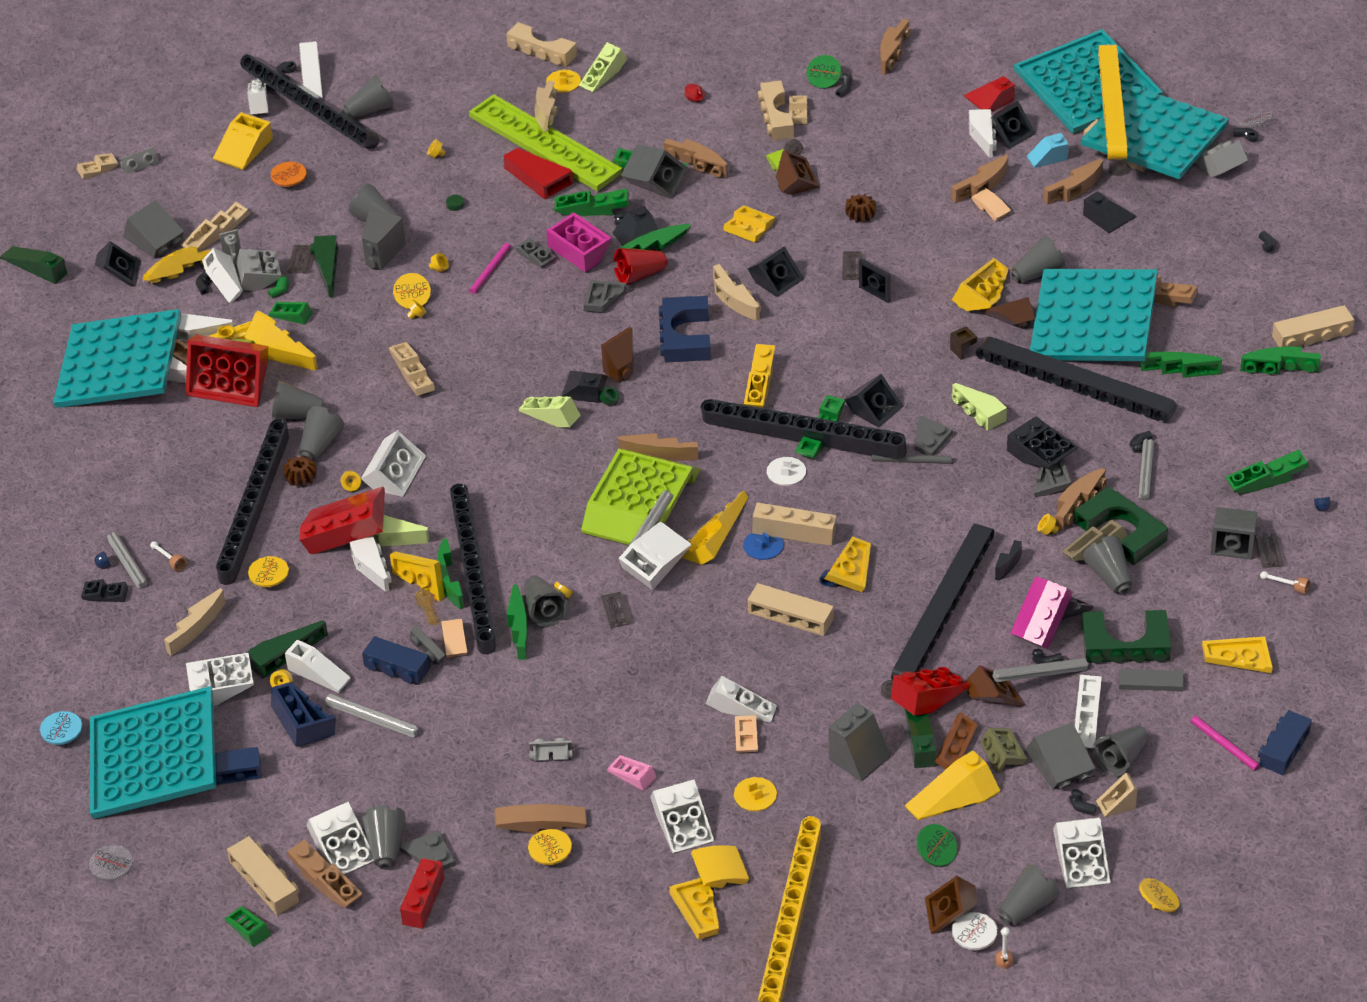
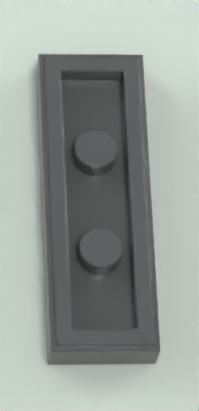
M1119 669V689L1183 691V671Z

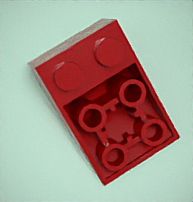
M938 667L935 670L922 669L920 672L914 673L903 672V674L894 675L891 699L913 715L934 712L968 689L970 684L946 667Z

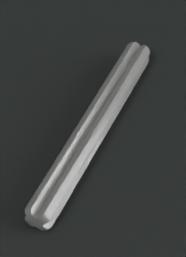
M1085 658L996 669L992 676L995 682L1071 673L1087 670L1089 663Z
M328 694L325 699L327 706L415 738L419 733V727L339 696Z

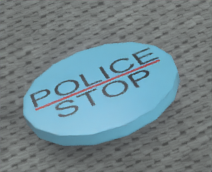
M66 711L49 715L40 726L41 737L53 745L70 743L80 735L82 730L81 719L76 714Z

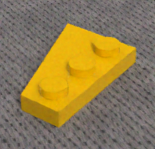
M852 536L824 579L863 592L866 586L871 543Z
M400 552L390 554L393 574L410 584L414 582L419 585L421 591L432 593L435 595L434 599L439 602L445 598L440 561Z
M1265 637L1202 641L1203 655L1207 663L1272 673V664Z
M701 878L670 886L669 893L697 939L718 934L719 925L711 887L704 886Z

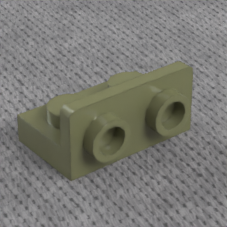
M989 727L981 740V745L995 771L1001 772L1006 764L1024 765L1027 758L1010 728Z

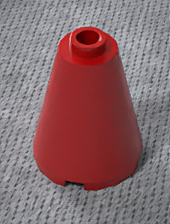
M620 248L615 251L613 258L614 262L617 261V268H614L616 277L619 282L626 283V285L662 271L668 264L667 256L662 251Z

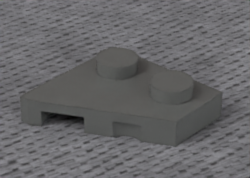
M590 280L584 302V311L604 312L626 291V283Z
M920 415L915 451L924 455H934L951 437L953 430Z
M1063 459L1050 468L1040 466L1041 471L1037 476L1034 496L1041 497L1063 491L1072 485Z
M417 625L410 630L409 640L425 654H428L431 662L435 661L437 664H440L445 658V654Z
M439 830L400 845L401 852L411 855L418 863H420L421 858L442 862L443 870L455 866V861Z

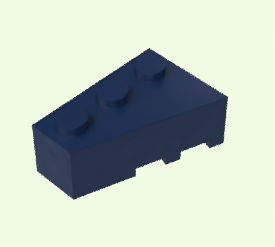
M292 682L271 687V707L295 747L335 735L336 717L325 713L321 705L318 703L315 705L309 700V696Z

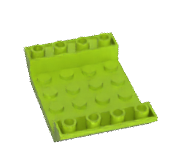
M618 449L587 503L581 533L630 545L662 492L667 490L674 495L658 523L661 521L665 524L686 484H694L701 469L627 449Z

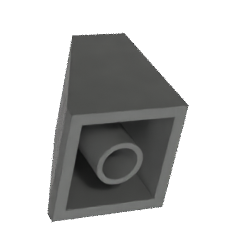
M637 144L621 177L635 186L672 199L688 167L664 149Z
M155 200L127 218L123 238L155 258L158 255L163 256L166 254L170 247H177L181 244L184 230Z
M372 206L369 208L362 235L365 264L368 267L381 271L406 245L402 217Z
M1217 507L1213 524L1210 555L1252 560L1258 512Z
M858 702L829 726V760L858 780L863 781L890 757L874 713Z
M1073 722L1035 736L1025 749L1052 789L1057 787L1060 790L1072 785V781L1077 779L1079 782L1085 781L1091 777L1090 774L1095 769Z

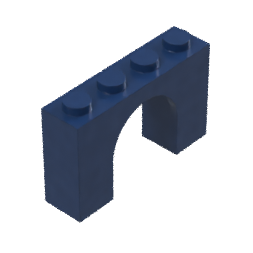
M708 296L662 298V306H659V317L663 318L659 319L660 330H663L660 331V343L664 344L660 345V354L664 356L665 363L711 360L710 334L683 335L674 330L683 323L709 321Z

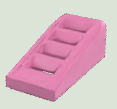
M621 755L607 769L611 774L643 791L656 779L653 766ZM623 764H625V766L623 767V769L620 770L619 768H620Z

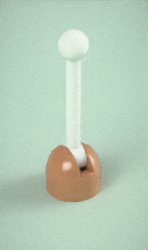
M153 541L151 543L152 549H157L170 559V567L176 572H180L187 566V559L182 555L175 554L172 556L159 547L157 542Z
M1265 571L1260 574V577L1264 580L1268 578L1293 585L1295 591L1300 594L1306 595L1310 587V579L1299 577L1295 581L1269 575Z
M1004 927L1001 929L1003 946L1002 950L998 951L995 956V963L998 967L1006 969L1013 965V955L1007 950V936L1010 934V930Z

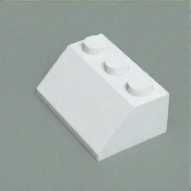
M397 430L384 438L361 479L372 489L383 486L385 493L402 497L426 455Z

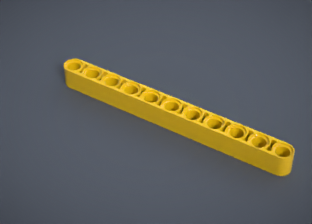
M1099 45L1098 56L1108 160L1127 159V141L1117 45Z
M813 816L804 818L800 825L758 1002H782L821 840V822Z

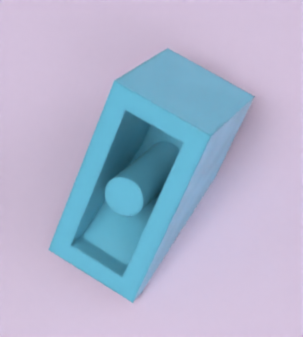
M1062 133L1047 136L1027 155V158L1034 168L1068 160L1069 144Z

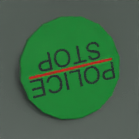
M829 55L815 57L807 67V78L817 88H830L841 77L839 62Z
M930 824L920 830L916 846L924 861L930 865L941 867L948 865L954 860L957 853V843L950 830L939 824Z

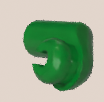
M282 275L277 280L276 287L268 290L269 296L274 298L286 293L289 279Z

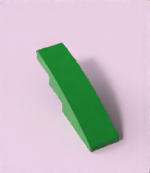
M687 223L655 230L630 241L620 248L651 250L655 247L657 251H662L688 234L691 226Z
M1147 352L1146 361H1140L1141 371L1160 369L1162 375L1181 373L1182 378L1220 375L1222 358L1186 352Z
M513 585L507 610L508 628H512L513 643L517 644L518 659L526 660L528 648L526 612L517 585Z

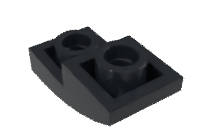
M104 579L86 581L81 598L95 602H125L128 585L126 582L106 584Z

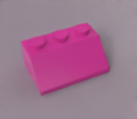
M576 213L570 214L547 229L548 247L584 272L600 263L612 241L610 236Z
M1035 576L1010 634L1048 649L1073 592L1061 585Z

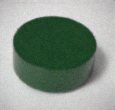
M460 195L447 197V209L451 211L461 210L464 207V198Z
M605 386L600 391L599 397L604 404L613 406L619 400V393L615 388Z

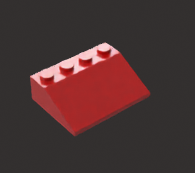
M196 334L187 343L185 396L258 407L268 365L269 346Z
M382 486L312 509L300 525L299 539L309 554H316L383 532L385 488Z

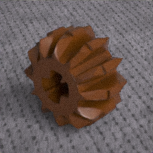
M858 193L857 196L851 195L850 199L846 201V216L849 217V220L854 219L855 222L861 220L864 223L865 219L870 221L876 214L875 200L872 199V196H866V193L864 195Z
M303 455L301 457L294 456V459H288L287 463L284 464V478L290 486L295 484L298 488L300 484H303L306 487L307 482L313 483V479L316 478L317 467L310 457L305 458Z

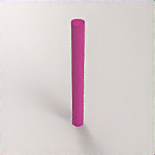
M505 243L475 281L469 289L471 293L476 294L511 248L509 243Z
M1194 716L1191 719L1192 724L1255 771L1260 767L1259 763L1199 717Z

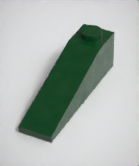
M337 235L314 236V243L310 244L311 255H314L329 298H333L338 256Z
M12 246L0 256V259L53 284L58 283L67 275L64 258L52 252Z
M322 620L263 641L246 652L249 654L251 669L264 679L287 663L285 652L296 640L313 646L328 635L326 622Z
M905 709L914 768L936 767V748L928 713L913 715Z

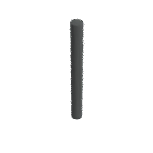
M872 454V461L951 464L952 456L905 455L903 458L897 459Z

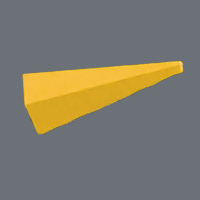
M745 491L740 492L732 503L729 502L725 506L726 509L713 516L697 531L692 539L687 540L692 546L681 558L701 565L715 558L748 499Z

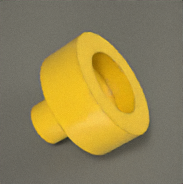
M435 139L430 145L427 155L435 158L437 155L443 157L446 153L445 150L441 149L443 143Z
M439 252L431 257L429 267L431 270L435 269L437 272H443L448 269L449 262L446 256Z
M415 300L408 304L411 310L407 316L411 319L416 315L422 318L427 313L423 306Z
M350 470L342 474L340 482L347 491H355L360 487L361 478L355 471Z
M1049 513L1044 515L1038 524L1037 530L1044 535L1050 532L1057 533L1059 527L1055 525L1056 518Z
M555 582L553 587L570 599L573 591L561 583Z
M284 669L274 672L270 677L272 687L293 682L292 675Z

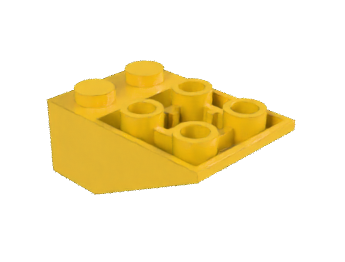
M240 112L230 123L213 160L244 170L272 141L271 123Z

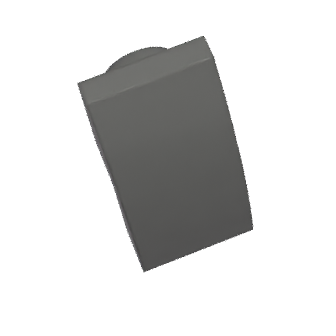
M531 237L516 246V251L540 268L556 258L544 245L540 247Z

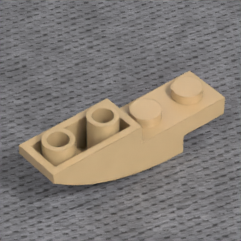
M548 80L545 88L538 87L536 92L535 118L543 131H547L549 125H553L558 108L555 106L557 89L554 88L555 81Z
M720 264L713 266L715 294L727 306L739 314L756 321L760 320L761 306L758 301L754 300L751 291L747 290L743 284L737 286L736 282L730 279L728 271L724 270Z

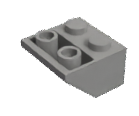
M1232 140L1212 147L1210 150L1204 151L1195 161V164L1210 177H1214L1248 161L1240 141L1232 143Z
M239 250L236 270L242 290H262L281 278L276 251Z

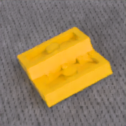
M743 205L734 211V218L724 224L723 231L755 243L773 224L775 217Z
M709 846L695 849L691 852L704 886L723 888L726 883L743 885L748 882L749 877L736 846Z

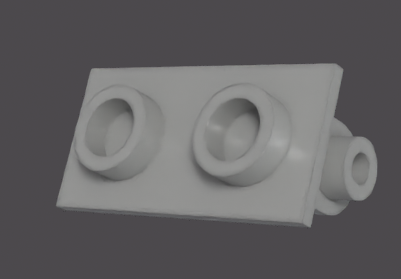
M154 146L120 158L121 162H119L121 168H124L126 175L159 163Z
M237 229L219 234L222 252L231 256L234 267L236 266L239 250L241 249Z
M557 738L555 741L535 739L534 742H529L530 750H533L529 751V758L534 760V762L549 761V753H553V761L573 758L572 750H568V748H573L572 740L568 741L566 738Z

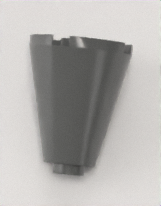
M374 76L344 103L345 108L342 110L356 119L389 109L394 106L388 90L380 85L383 82L378 76Z
M366 184L357 191L360 194L356 198L353 196L348 208L352 216L363 221L367 220L371 206L397 215L379 191L371 184Z
M1045 236L1012 267L1013 272H1011V275L1016 282L1025 283L1042 277L1044 269H1063L1065 261L1059 249L1056 251L1053 247L1055 243Z
M279 381L276 397L274 398L272 419H306L307 412L311 407L320 406L326 408V404L323 403L322 398Z
M311 407L306 416L299 448L300 456L310 457L312 461H316L343 430V419L336 413L334 415L328 413L329 409L325 407Z
M1108 536L1102 538L1103 542L1098 545L1095 542L1092 543L1083 553L1084 560L1088 566L1115 594L1123 595L1129 592L1133 583L1119 538L1117 536Z
M532 576L525 581L524 591L529 616L536 625L547 628L558 624L555 621L566 617L569 610V602L562 592L539 576Z
M1135 725L1102 736L1094 742L1093 758L1102 771L1109 770L1114 773L1112 775L1114 777L1122 776L1129 770L1148 743L1149 735L1143 727Z
M387 805L375 806L367 809L366 814L362 815V822L374 864L380 869H389L396 864L406 821L405 811L396 807V810H390V806Z
M1028 864L1024 867L999 908V918L1007 925L1010 923L1016 925L1057 900L1060 895L1055 883L1051 879L1047 881L1042 876L1044 872L1035 865Z

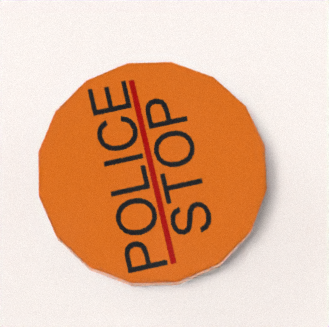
M292 161L278 164L271 171V180L275 184L284 187L300 184L307 176L306 168L302 164Z

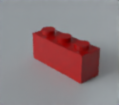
M421 858L400 907L402 925L424 928L445 878L442 862Z

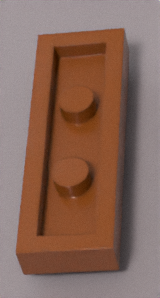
M960 712L956 716L935 762L947 769L956 760L963 757L978 724Z

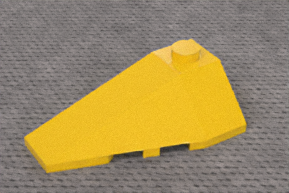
M995 258L991 259L960 284L952 301L966 311L991 308L1001 297L1000 294L1003 290V284L1009 268Z
M260 311L255 312L245 335V340H252L253 344L269 346L268 360L310 370L318 369L316 355L299 341L295 343L289 336L288 331H281L275 326L277 322Z
M971 751L950 765L905 805V808L918 820L943 814L948 810L956 808L958 810L970 804L984 803L1000 793V789L988 764L975 751Z

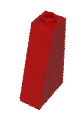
M516 148L503 155L504 168L543 199H547L573 184L572 170L520 148Z

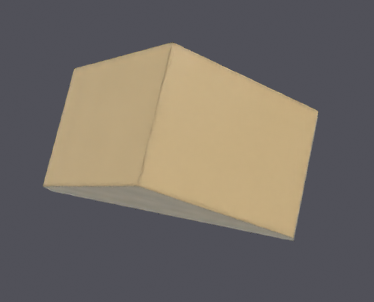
M1125 773L1096 800L1104 817L1136 809L1137 788L1128 773Z

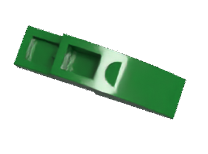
M628 189L592 195L590 190L561 195L555 197L554 210L564 215L576 213L579 216L613 215V209L629 206Z
M1294 346L1260 349L1242 355L1240 371L1280 374V369L1319 372L1321 354L1301 352L1302 347Z
M1298 449L1267 464H1264L1261 460L1225 478L1234 493L1255 492L1292 481L1291 475L1309 468V465L1302 452Z

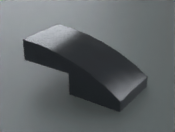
M1014 540L1009 554L1000 553L995 566V580H1001L1016 566L1022 555V541Z

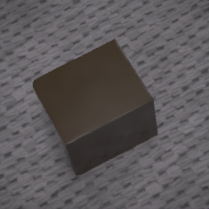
M967 326L950 333V350L962 360L964 359V348L977 343V336Z

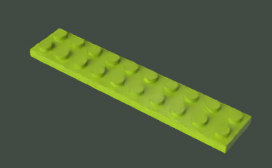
M494 94L469 111L470 118L528 152L571 169L573 178L597 192L622 174V168L550 126L547 131H543L536 118Z

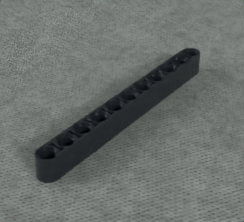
M245 54L242 56L240 61L242 69L358 145L375 148L379 144V135L271 64L252 55Z
M988 336L984 338L975 352L979 359H985L986 362L998 366L1002 365L1006 369L1015 372L1019 371L1021 374L1032 378L1037 377L1038 380L1050 384L1054 383L1055 386L1067 390L1071 389L1073 392L1084 396H1091L1090 398L1104 403L1109 402L1108 404L1122 409L1126 408L1127 411L1139 415L1143 414L1150 419L1163 421L1162 423H1167L1177 409L1176 402L1168 397Z
M714 399L704 400L700 405L702 419L710 425L801 441L804 436L820 441L823 446L899 459L907 454L906 437L900 432Z
M275 419L271 421L217 561L218 580L223 585L233 584L237 579L288 443L289 432L287 422L284 419Z
M458 483L450 488L453 515L477 649L481 654L487 655L493 653L496 649L495 633L469 492L465 484Z
M976 523L972 525L897 660L891 674V681H893L894 675H900L903 672H920L919 669L923 668L929 657L928 653L932 652L937 642L935 641L936 638L939 639L945 628L943 627L944 624H947L952 615L951 611L955 610L960 600L958 599L959 596L962 597L968 586L966 585L967 582H970L975 573L974 569L978 568L982 560L981 556L985 555L990 546L988 543L993 540V528Z

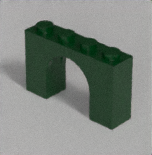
M1109 486L1075 510L1074 523L1084 531H1088L1091 527L1097 528L1109 520L1116 519L1124 520L1134 525L1136 530L1121 540L1126 561L1133 566L1164 544L1168 538V527L1164 523L1156 520L1148 512H1145L1136 506L1134 502L1129 501Z
M1145 610V635L1132 642L1118 641L1107 633L1103 611L1082 612L1085 659L1087 662L1120 663L1122 661L1162 662L1170 660L1171 643L1166 610Z

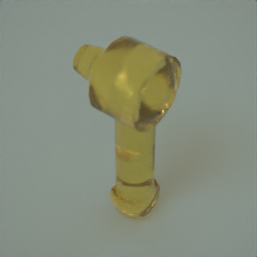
M421 588L415 595L416 604L423 607L428 624L435 625L438 620L430 605V592Z

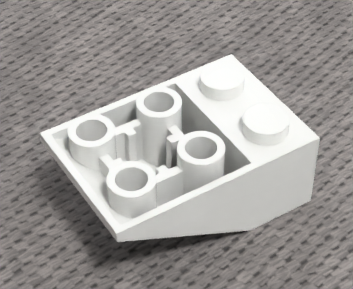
M660 521L635 540L619 557V561L624 570L654 590L692 544Z
M248 653L186 663L190 691L211 686L214 706L253 686Z
M695 780L652 792L650 798L672 853L714 841Z
M349 802L308 820L307 828L316 846L330 866L334 864L343 874H347L373 862L369 843Z
M1100 818L1056 823L1053 828L1066 888L1110 883Z

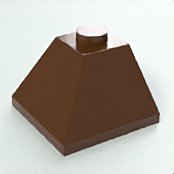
M787 150L782 152L776 179L779 183L778 187L783 193L794 195L820 187L806 157Z
M1029 297L982 310L985 315L1010 325L1018 324L1019 327L1029 325V321L1035 319Z
M629 326L601 345L603 372L617 383L630 378L633 374V329Z
M980 665L966 679V682L970 684L967 693L974 700L978 699L984 702L1018 707L1025 705L1010 681L995 682L992 676L994 671Z
M956 875L925 897L931 934H936L978 904L975 885Z

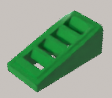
M276 302L268 315L272 318L306 324L312 314V310L308 302Z
M243 906L225 918V921L252 947H255L271 936L266 923ZM242 916H245L243 919H241L240 921L236 922V920H238V919L241 918Z

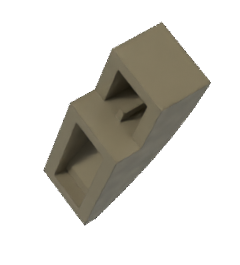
M1111 520L1099 530L1091 527L1062 552L1073 561L1084 560L1083 553L1092 543L1095 542L1098 545L1103 542L1102 538L1108 536H1117L1121 541L1128 535L1123 526Z

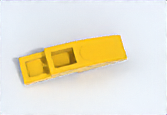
M189 246L177 250L155 263L144 274L143 281L156 283L160 282L162 277L167 276V279L179 277L178 273L184 272L183 268L194 266L196 261L203 263L202 260L212 249L197 252L196 246Z
M756 344L744 405L764 407L773 373L774 345Z

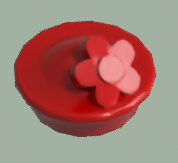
M693 83L685 86V97L689 101L696 103L704 99L705 92L702 86Z

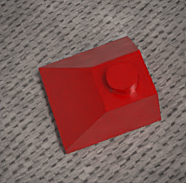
M1002 76L965 94L964 97L980 110L991 109L992 112L1014 101L1015 84L1005 76Z

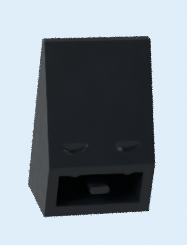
M1037 416L1007 435V451L1023 463L1050 468L1078 449V446Z

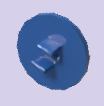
M765 532L762 535L751 533L745 538L743 548L750 557L758 560H767L779 555L783 550L784 543L782 538L771 537Z

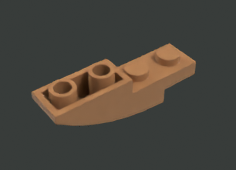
M902 19L896 28L888 27L882 38L880 67L884 75L893 69L895 61L899 60L902 56L901 47L905 38H909L911 34L909 20Z
M670 139L664 141V150L677 160L693 164L694 170L725 179L728 177L727 163L717 153L704 145L688 139L683 143Z
M1004 155L977 168L976 175L951 186V199L957 203L967 197H972L984 189L991 191L1006 175L1009 156Z
M1100 158L1071 170L1070 177L1044 187L1043 201L1047 205L1060 199L1069 202L1084 194L1102 175L1103 159Z
M1158 276L1154 302L1174 308L1178 302L1192 304L1198 293V287L1188 284L1162 282L1161 276Z
M1101 468L1081 477L1070 485L1058 498L1056 526L1059 527V530L1063 531L1067 525H1071L1075 510L1097 495L1100 489L1103 490L1107 484V478H1105L1106 469Z
M305 839L287 851V856L301 869V875L331 901L347 908L362 896L363 893L334 864L330 866Z

